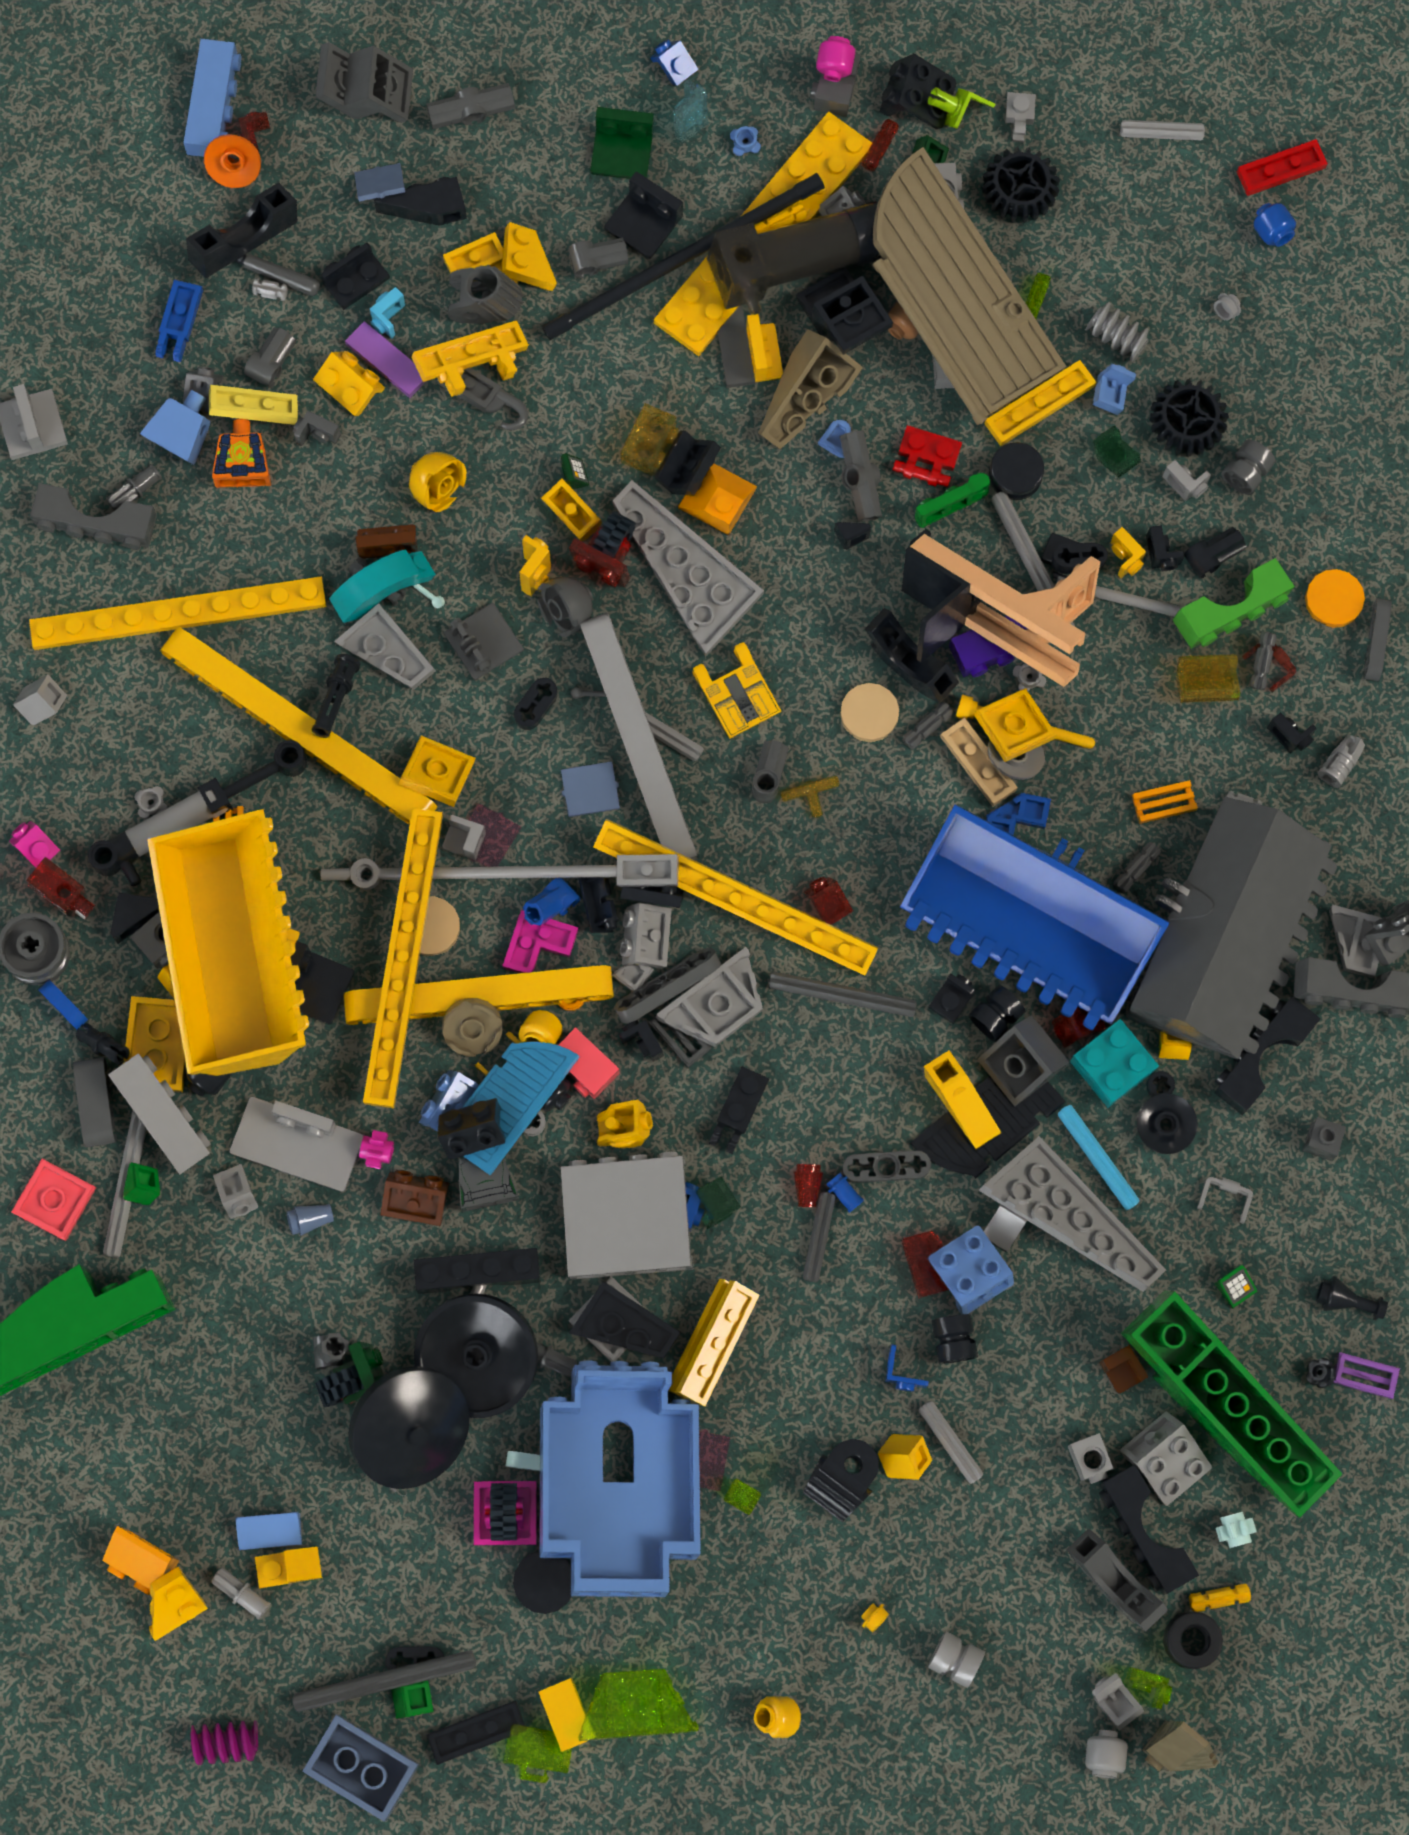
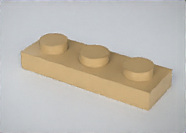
M963 718L940 735L942 741L992 807L1017 791L1018 787L1013 780L994 767L988 755V747L966 718Z

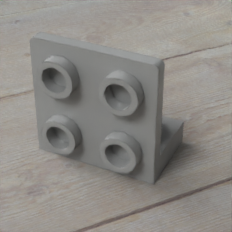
M1167 1411L1119 1450L1127 1461L1132 1465H1136L1165 1506L1172 1503L1212 1469V1465L1185 1425Z

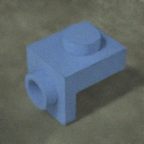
M1111 364L1097 375L1093 405L1115 415L1120 414L1124 409L1127 386L1135 380L1136 373L1127 370L1121 365Z

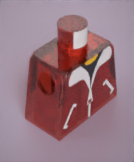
M44 857L26 880L31 890L66 916L72 910L85 920L96 906L83 896L85 888L46 857ZM62 889H67L71 892L67 898H62L58 893Z

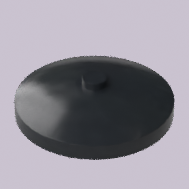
M465 1294L442 1303L426 1318L416 1338L414 1364L415 1366L435 1369L451 1379L459 1387L466 1399L469 1418H487L507 1411L526 1394L537 1372L538 1346L530 1324L514 1306L500 1298L487 1294Z
M421 1366L394 1370L374 1382L361 1396L353 1411L348 1432L352 1456L359 1468L380 1485L394 1489H409L424 1485L444 1473L460 1454L468 1435L469 1409L459 1387L443 1373Z

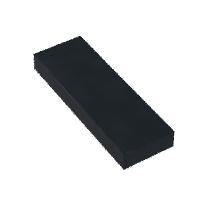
M515 1700L429 1733L427 1738L435 1761L439 1765L527 1731Z

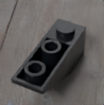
M442 177L433 183L425 185L413 184L405 189L403 193L385 196L384 198H374L376 213L438 226L467 219L466 208L457 177Z

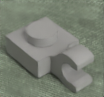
M1007 92L1005 123H1013L1012 142L1024 143L1026 124L1033 125L1036 94Z

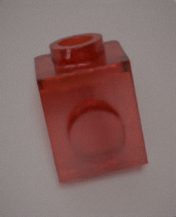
M251 112L245 115V117L239 118L242 134L238 136L250 141L258 152L259 149L254 132L270 129L267 112Z

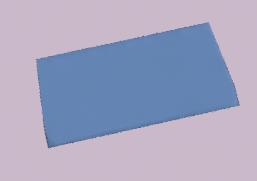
M299 1512L235 1518L239 1550L302 1545Z

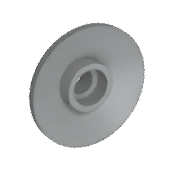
M989 741L988 743L990 761L999 772L1010 778L1018 780L1030 779L1036 776L1043 768L1045 754L1042 746L1015 757V759L1004 762L992 742Z

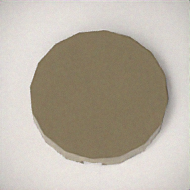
M467 998L454 1003L446 1011L442 1021L445 1042L457 1054L467 1057L491 1052L499 1044L502 1036V1018L497 1008L488 1001L478 998Z

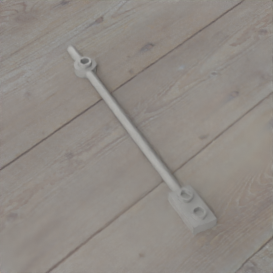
M677 854L617 855V865L434 867L433 879L617 877L618 887L678 886L679 856ZM363 858L357 860L351 868L321 869V880H352L359 888L369 890L375 888L381 880H400L402 868H380L373 860ZM371 870V878L364 880L362 877L364 871Z

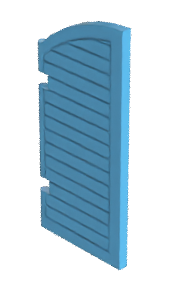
M512 1042L501 1056L507 1061L504 1066L500 1068L495 1064L462 1107L473 1105L478 1101L497 1098L501 1107L500 1127L506 1137L505 1143L463 1157L488 1175H491L580 1058L578 1054L551 1043L523 1042L514 1044Z

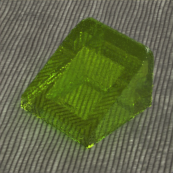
M736 1478L727 1491L724 1501L750 1515L761 1497V1492Z

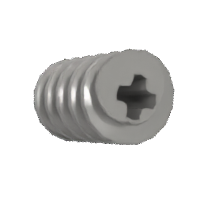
M1108 302L1097 310L1085 331L1093 327L1092 335L1094 337H1098L1103 333L1101 341L1106 344L1112 340L1111 348L1113 350L1122 346L1120 354L1126 356L1131 353L1130 361L1133 363L1149 342L1147 338L1149 329L1145 328L1140 333L1137 332L1139 322L1136 321L1129 326V315H1126L1121 320L1118 319L1120 309L1110 313L1111 303Z

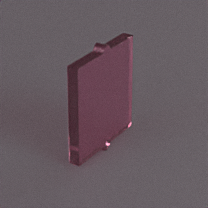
M479 803L469 821L484 825L486 831L476 861L486 867L499 866L521 830V826L503 817L502 812L496 813Z
M706 1429L702 1432L699 1431L700 1488L721 1491L730 1437L711 1434Z

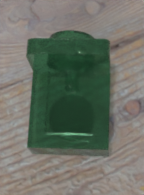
M1112 426L1106 432L1101 433L1093 441L1098 461L1118 478L1141 462L1140 454L1121 439L1120 430L1116 426Z

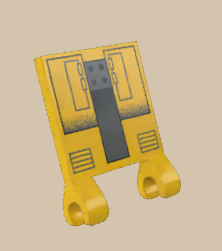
M744 642L734 647V654L742 665L741 667L714 681H711L703 664L695 666L692 671L693 676L703 690L729 739L781 712Z

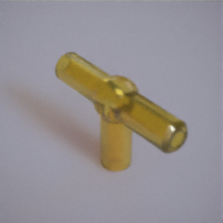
M834 775L817 781H806L803 785L782 790L780 794L783 802L806 796L812 817L818 818L823 815L818 792L838 787L840 784L838 777Z

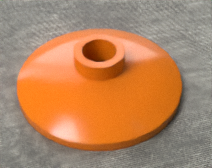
M227 134L216 137L208 144L204 153V165L210 177L217 183L229 188H242L250 185L258 177L261 169V158L258 150L250 141L238 135ZM229 154L236 155L239 159H232Z

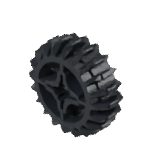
M1017 146L1012 154L1006 148L1003 152V157L997 154L994 157V163L990 162L987 165V172L983 176L985 184H983L982 191L986 193V203H993L991 207L992 212L1001 209V219L1010 214L1012 223L1016 221L1017 216H1021L1022 222L1025 223L1028 220V215H1030L1036 221L1039 213L1045 215L1048 213V207L1054 206L1055 197L1059 193V187L1057 186L1060 179L1058 176H1055L1057 172L1056 166L1049 167L1050 158L1041 160V151L1033 155L1031 154L1030 147L1026 148L1025 152H1021ZM1033 173L1041 179L1044 189L1038 186L1039 183L1033 179ZM998 180L1003 182V186L1009 189V197L1001 190ZM1020 183H1023L1021 186H1019V188H1018L1017 191H1016L1017 185H1020ZM1021 199H1028L1029 201H1019V200H1021Z
M1190 378L1186 380L1184 386L1177 380L1174 382L1173 387L1170 385L1165 386L1164 393L1159 392L1155 398L1157 402L1152 403L1151 411L1153 413L1150 414L1149 420L1154 424L1151 430L1154 433H1159L1156 438L1157 442L1167 440L1166 450L1170 449L1172 445L1175 446L1176 455L1180 454L1182 449H1186L1188 457L1192 455L1194 449L1199 455L1203 454L1204 447L1212 450L1215 445L1214 442H1220L1223 437L1221 433H1225L1227 429V424L1224 422H1227L1229 415L1224 412L1227 407L1226 403L1219 402L1221 393L1212 395V385L1204 389L1202 388V380L1198 381L1196 386L1192 385ZM1181 399H1190L1187 404L1176 403L1175 406L1171 405L1173 402ZM1199 403H1201L1208 410L1209 413L1202 411L1199 407ZM1190 408H1192V417L1188 426H1186V417ZM1168 418H1170L1171 422L1177 424V426L1179 427V432L1171 426V424L1168 421ZM1192 430H1207L1199 435H1188Z

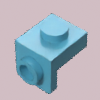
M396 287L390 292L386 291L381 294L376 300V304L370 308L371 325L379 334L386 333L390 339L395 336V331L389 319L405 306L404 295Z

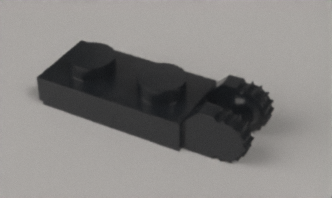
M743 1066L741 1067L719 1114L718 1124L709 1144L716 1146L721 1139L724 1127H729L735 1130L727 1144L726 1152L733 1154L741 1135L745 1134L769 1082V1078Z

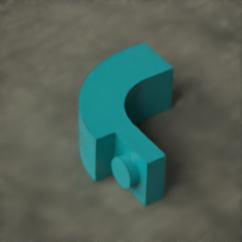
M405 549L385 556L354 574L333 593L329 600L342 622L346 623L361 619L380 601L392 593L405 587L428 582L436 574L422 551L409 554Z

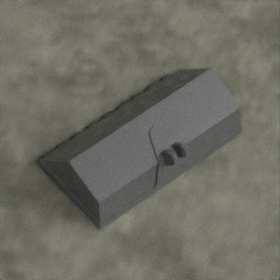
M1224 797L1187 881L1185 880L1183 885L1170 878H1166L1162 882L1164 888L1177 896L1176 902L1164 895H1158L1154 900L1157 905L1170 913L1167 920L1170 923L1159 941L1126 1018L1235 1059H1239L1242 1050L1255 1054L1259 1048V1043L1249 1037L1252 1027L1259 1031H1266L1269 1025L1268 1019L1259 1014L1262 1004L1268 1008L1275 1009L1279 1002V998L1269 992V988L1272 982L1279 986H1285L1289 979L1286 973L1278 969L1280 963L1284 960L1294 964L1298 958V953L1288 946L1290 940L1294 938L1298 941H1305L1308 935V931L1298 924L1301 915L1308 919H1314L1318 913V909L1309 903L1308 899L1311 893L1318 897H1324L1327 892V886L1318 880V876L1321 871L1328 875H1333L1337 869V864L1327 857L1332 845L1315 836L1279 809Z

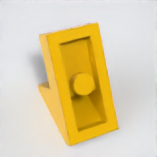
M318 1547L285 1550L281 1553L255 1557L259 1589L322 1578Z

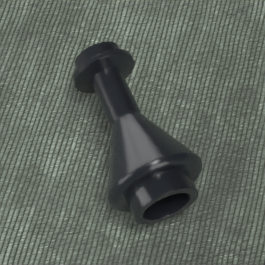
M1332 1276L1330 1280L1322 1279L1316 1297V1302L1322 1304L1324 1311L1354 1307L1373 1313V1320L1378 1318L1384 1319L1388 1308V1302L1384 1301L1383 1297L1380 1296L1376 1302L1357 1296L1336 1276Z

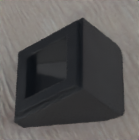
M837 522L835 523L834 532L843 548L847 550L869 539L871 526L869 523Z

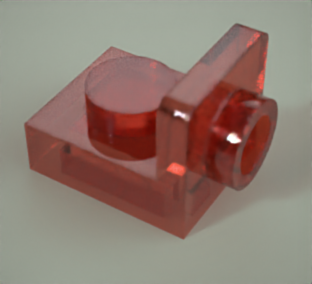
M830 877L817 878L809 884L810 888L804 891L805 896L813 902L821 919L830 925L853 912L838 882Z
M1077 1006L1072 1017H1066L1061 1014L1052 1021L1056 1036L1060 1039L1063 1047L1066 1048L1080 1039L1104 1030L1106 1026L1103 1020L1099 1019L1093 1030L1084 1027L1083 1021L1088 1012Z

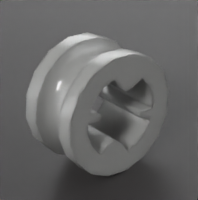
M541 1110L537 1113V1116L540 1118L537 1120L540 1124L539 1127L531 1126L529 1129L526 1128L523 1132L525 1135L537 1136L543 1132L546 1120Z

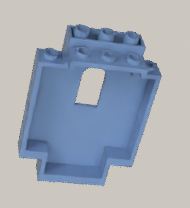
M581 1361L579 1365H574L571 1372V1402H567L565 1397H550L548 1401H543L541 1405L540 1558H571V1596L666 1597L669 1593V1559L696 1560L700 1555L699 1404H690V1400L676 1399L672 1401V1404H668V1390L672 1385V1372H668L667 1367H659L657 1362L641 1363V1366H629L628 1362L615 1361L611 1362L610 1366L598 1365L596 1361ZM611 1423H624L632 1431L633 1483L603 1482V1431Z

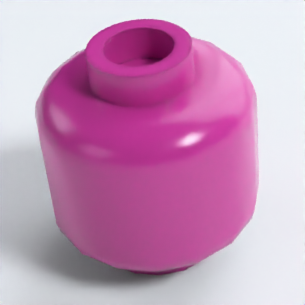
M828 37V40L823 41L819 46L816 62L817 70L824 74V79L839 82L841 78L847 77L852 73L855 48L844 37Z

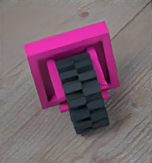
M537 1481L474 1482V1546L537 1545Z

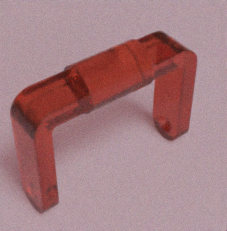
M1261 644L1255 645L1242 658L1244 660L1248 659L1257 652ZM1276 644L1275 647H1272L1274 651L1273 657L1289 673L1270 688L1272 693L1290 680L1296 673L1295 666L1290 662L1291 658Z

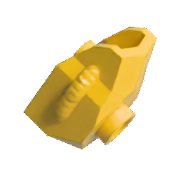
M638 1099L611 1104L605 1111L597 1115L599 1129L597 1145L615 1148L641 1146L650 1136V1129L653 1127L650 1112L646 1111L644 1104Z

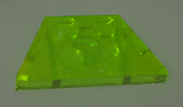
M665 1669L610 1672L600 1675L578 1737L579 1741L680 1734L697 1732L699 1727L696 1721H692L684 1708L685 1702L680 1694L674 1690L672 1680Z

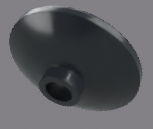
M1164 1093L1151 1097L1142 1105L1137 1116V1131L1141 1140L1148 1148L1157 1153L1174 1154L1184 1150L1194 1140L1197 1132L1198 1122L1193 1107L1184 1098L1175 1094ZM1166 1119L1170 1122L1171 1127L1169 1130H1163L1160 1127L1161 1120Z

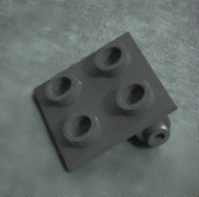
M494 603L489 604L463 621L460 618L454 619L450 623L451 628L443 632L474 681L524 651V648Z

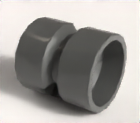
M1248 439L1244 441L1236 452L1237 460L1231 459L1221 474L1228 485L1242 494L1252 495L1262 481L1261 476L1267 475L1275 464L1276 459L1272 452L1264 445Z

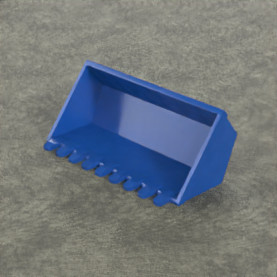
M955 804L900 906L903 910L911 913L905 923L906 928L916 931L923 920L933 926L927 936L931 942L938 943L945 932L955 938L949 948L951 953L959 956L966 945L977 950L971 961L976 967L982 968L988 957L999 962L994 972L996 978L1005 980L1011 969L1022 975L1016 984V988L1021 992L1026 993L1032 982H1035L1044 987L1038 997L1039 1002L1049 1005L1055 994L1065 999L1066 1001L1060 1010L1064 1016L1072 1017L1078 1006L1088 1012L1083 1021L1084 1027L1093 1030L1099 1019L1112 1025L1170 922L1087 877L1084 872L1075 868L1085 851L1079 847L1075 850L1071 857V862L1068 864L1059 859L1060 855L1067 848V840L1062 838L1052 855L1029 845Z

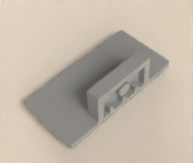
M250 1097L230 1148V1153L336 1191L344 1192L360 1151L363 1134L337 1126L332 1119L276 1100L272 1104L255 1097Z

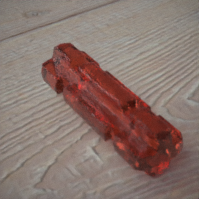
M891 119L884 121L881 131L876 135L868 149L869 152L865 154L862 160V167L871 172L876 170L879 160L883 158L892 142V138L895 137L899 125Z

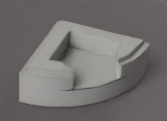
M634 964L619 968L612 974V977L633 992L645 984L654 972V969L649 966Z

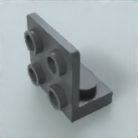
M1409 900L1396 905L1393 908L1394 913L1390 916L1377 920L1373 924L1374 928L1365 935L1382 966L1390 965L1409 950Z

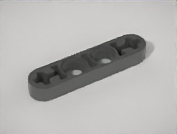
M705 948L696 952L620 999L614 1006L622 1023H630L639 1019L715 972L721 965L713 948Z

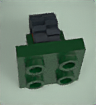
M360 1341L348 1346L353 1360L332 1369L333 1373L330 1376H326L315 1383L323 1407H330L343 1402L345 1405L358 1402L365 1391L384 1376L381 1369L384 1360L378 1347L373 1348L372 1344Z

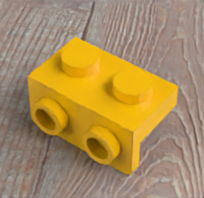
M348 351L331 352L313 380L354 416H359L375 393H382L385 387L379 382L380 378L378 375L358 364V358Z
M525 535L522 539L524 559L527 562L519 573L521 591L531 597L542 583L549 580L547 575L551 571L550 550H548V545L537 537L532 539Z

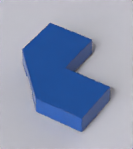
M1021 793L1002 807L987 814L986 821L1011 835H1014L1016 823L1045 829L1051 799Z

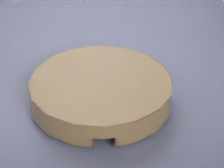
M866 683L857 685L846 694L842 701L840 717L843 727L854 738L860 741L875 742L883 740L896 727L899 717V706L897 699L890 690L880 684Z
M435 896L429 897L420 955L433 956L447 952L456 943L460 933V920L455 908L446 900Z

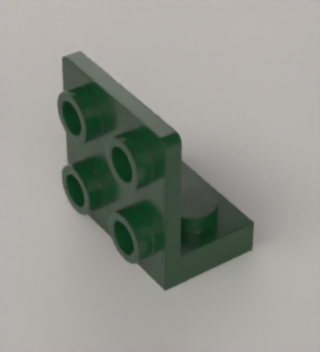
M597 107L591 174L630 179L635 172H638L647 178L654 131V113Z

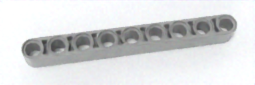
M606 612L580 623L581 629L660 844L689 858L697 856L694 843L610 616Z

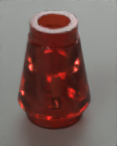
M796 1164V1171H793L798 1207H816L824 1173L821 1172V1164Z

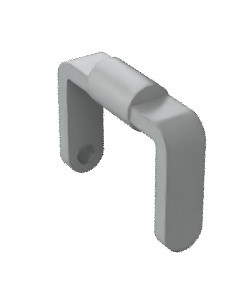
M1214 1177L1206 1179L1197 1209L1202 1210L1209 1185L1212 1184L1218 1186L1221 1190L1247 1196L1239 1223L1244 1224L1253 1192L1248 1188L1240 1186L1239 1182L1224 1177L1222 1179Z

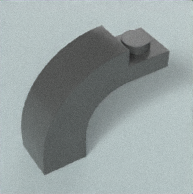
M1090 1529L1084 1532L1066 1549L1081 1570L1128 1620L1133 1624L1136 1623L1145 1632L1168 1611L1164 1603L1146 1589L1123 1566L1107 1543Z

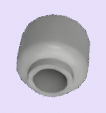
M1099 1730L1098 1736H1092L1088 1739L1085 1766L1092 1771V1776L1116 1779L1117 1774L1125 1771L1128 1749L1126 1741L1118 1738V1732L1110 1730Z

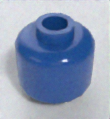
M1267 203L1257 210V217L1254 220L1253 227L1264 243L1269 246L1276 245L1280 247L1294 237L1296 220L1282 203L1272 205Z

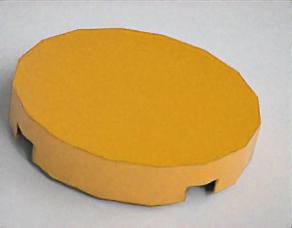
M1338 569L1325 570L1316 575L1308 585L1305 595L1306 608L1312 618L1332 628L1344 627L1352 623L1362 611L1365 601L1364 590L1358 579L1349 572Z

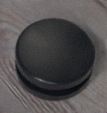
M1021 442L1009 443L998 449L992 458L989 468L991 486L997 493L1002 491L1007 493L1010 500H1023L1032 496L1040 487L1044 475V462L1039 452L1032 446Z

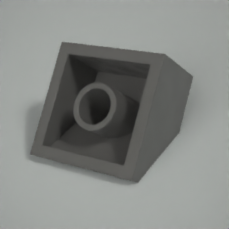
M1032 1015L1014 1025L977 1059L1014 1107L1051 1080L1070 1063Z

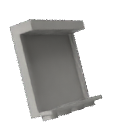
M663 1152L659 1154V1158L647 1159V1155L640 1154L629 1156V1161L618 1162L616 1157H605L598 1159L599 1163L587 1164L586 1160H573L568 1162V1166L561 1167L568 1277L571 1280L694 1269L690 1250L684 1170L686 1162L683 1156H678L677 1152Z

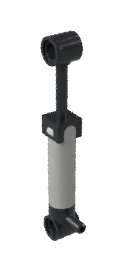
M293 740L283 741L275 749L274 761L234 783L221 788L217 779L214 778L197 787L198 792L107 841L95 842L88 851L89 862L97 873L102 876L115 875L122 869L131 886L139 885L141 878L131 861L149 852L147 839L192 828L213 817L215 819L218 816L220 818L225 816L226 812L234 811L228 800L229 798L279 771L290 777L300 775L307 767V758L302 746ZM295 753L298 755L294 763L288 764L283 762L288 754ZM105 853L112 854V859L108 863H99L101 855Z

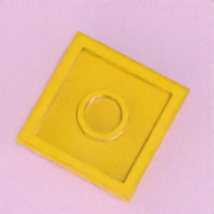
M1026 688L976 710L974 714L1004 762L1044 745L1056 737L1053 728Z
M421 735L400 778L399 785L454 807L476 758Z

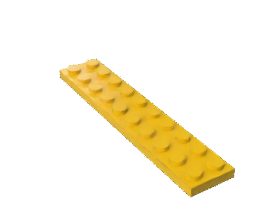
M828 111L742 214L750 212L793 188L795 184L818 173L825 188L785 208L789 211L791 206L801 203L806 210V218L798 223L792 222V226L774 235L770 233L769 237L762 241L757 240L753 233V227L713 248L654 318V324L697 356H700L717 336L719 329L740 304L747 300L818 215L820 204L843 185L873 149L874 144Z

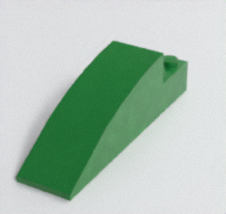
M80 1264L52 1280L21 1304L0 1324V1396L176 1310L161 1277L153 1270L147 1272L146 1268L132 1273L129 1276L130 1280L121 1285H118V1282L102 1288L100 1290L101 1295L90 1272Z
M1164 1290L1121 1333L1156 1371L1152 1377L1238 1464L1296 1517L1300 1518L1342 1475L1340 1470L1175 1291Z

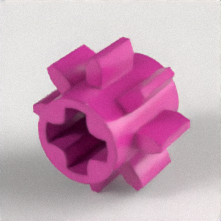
M373 1130L372 1137L363 1136L359 1158L366 1159V1167L381 1169L382 1163L390 1164L394 1141L388 1140L386 1132Z

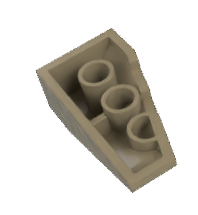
M807 329L790 355L758 434L778 449H781L806 427L805 420L815 411L820 415L827 409L825 403L835 394L840 398L846 393L863 367L846 353L843 355L840 349L829 339Z
M1165 1720L1142 1749L1148 1755L1144 1760L1158 1772L1162 1768L1172 1772L1215 1768L1219 1764V1761L1215 1759L1216 1755L1212 1753L1213 1749L1210 1743L1184 1721Z

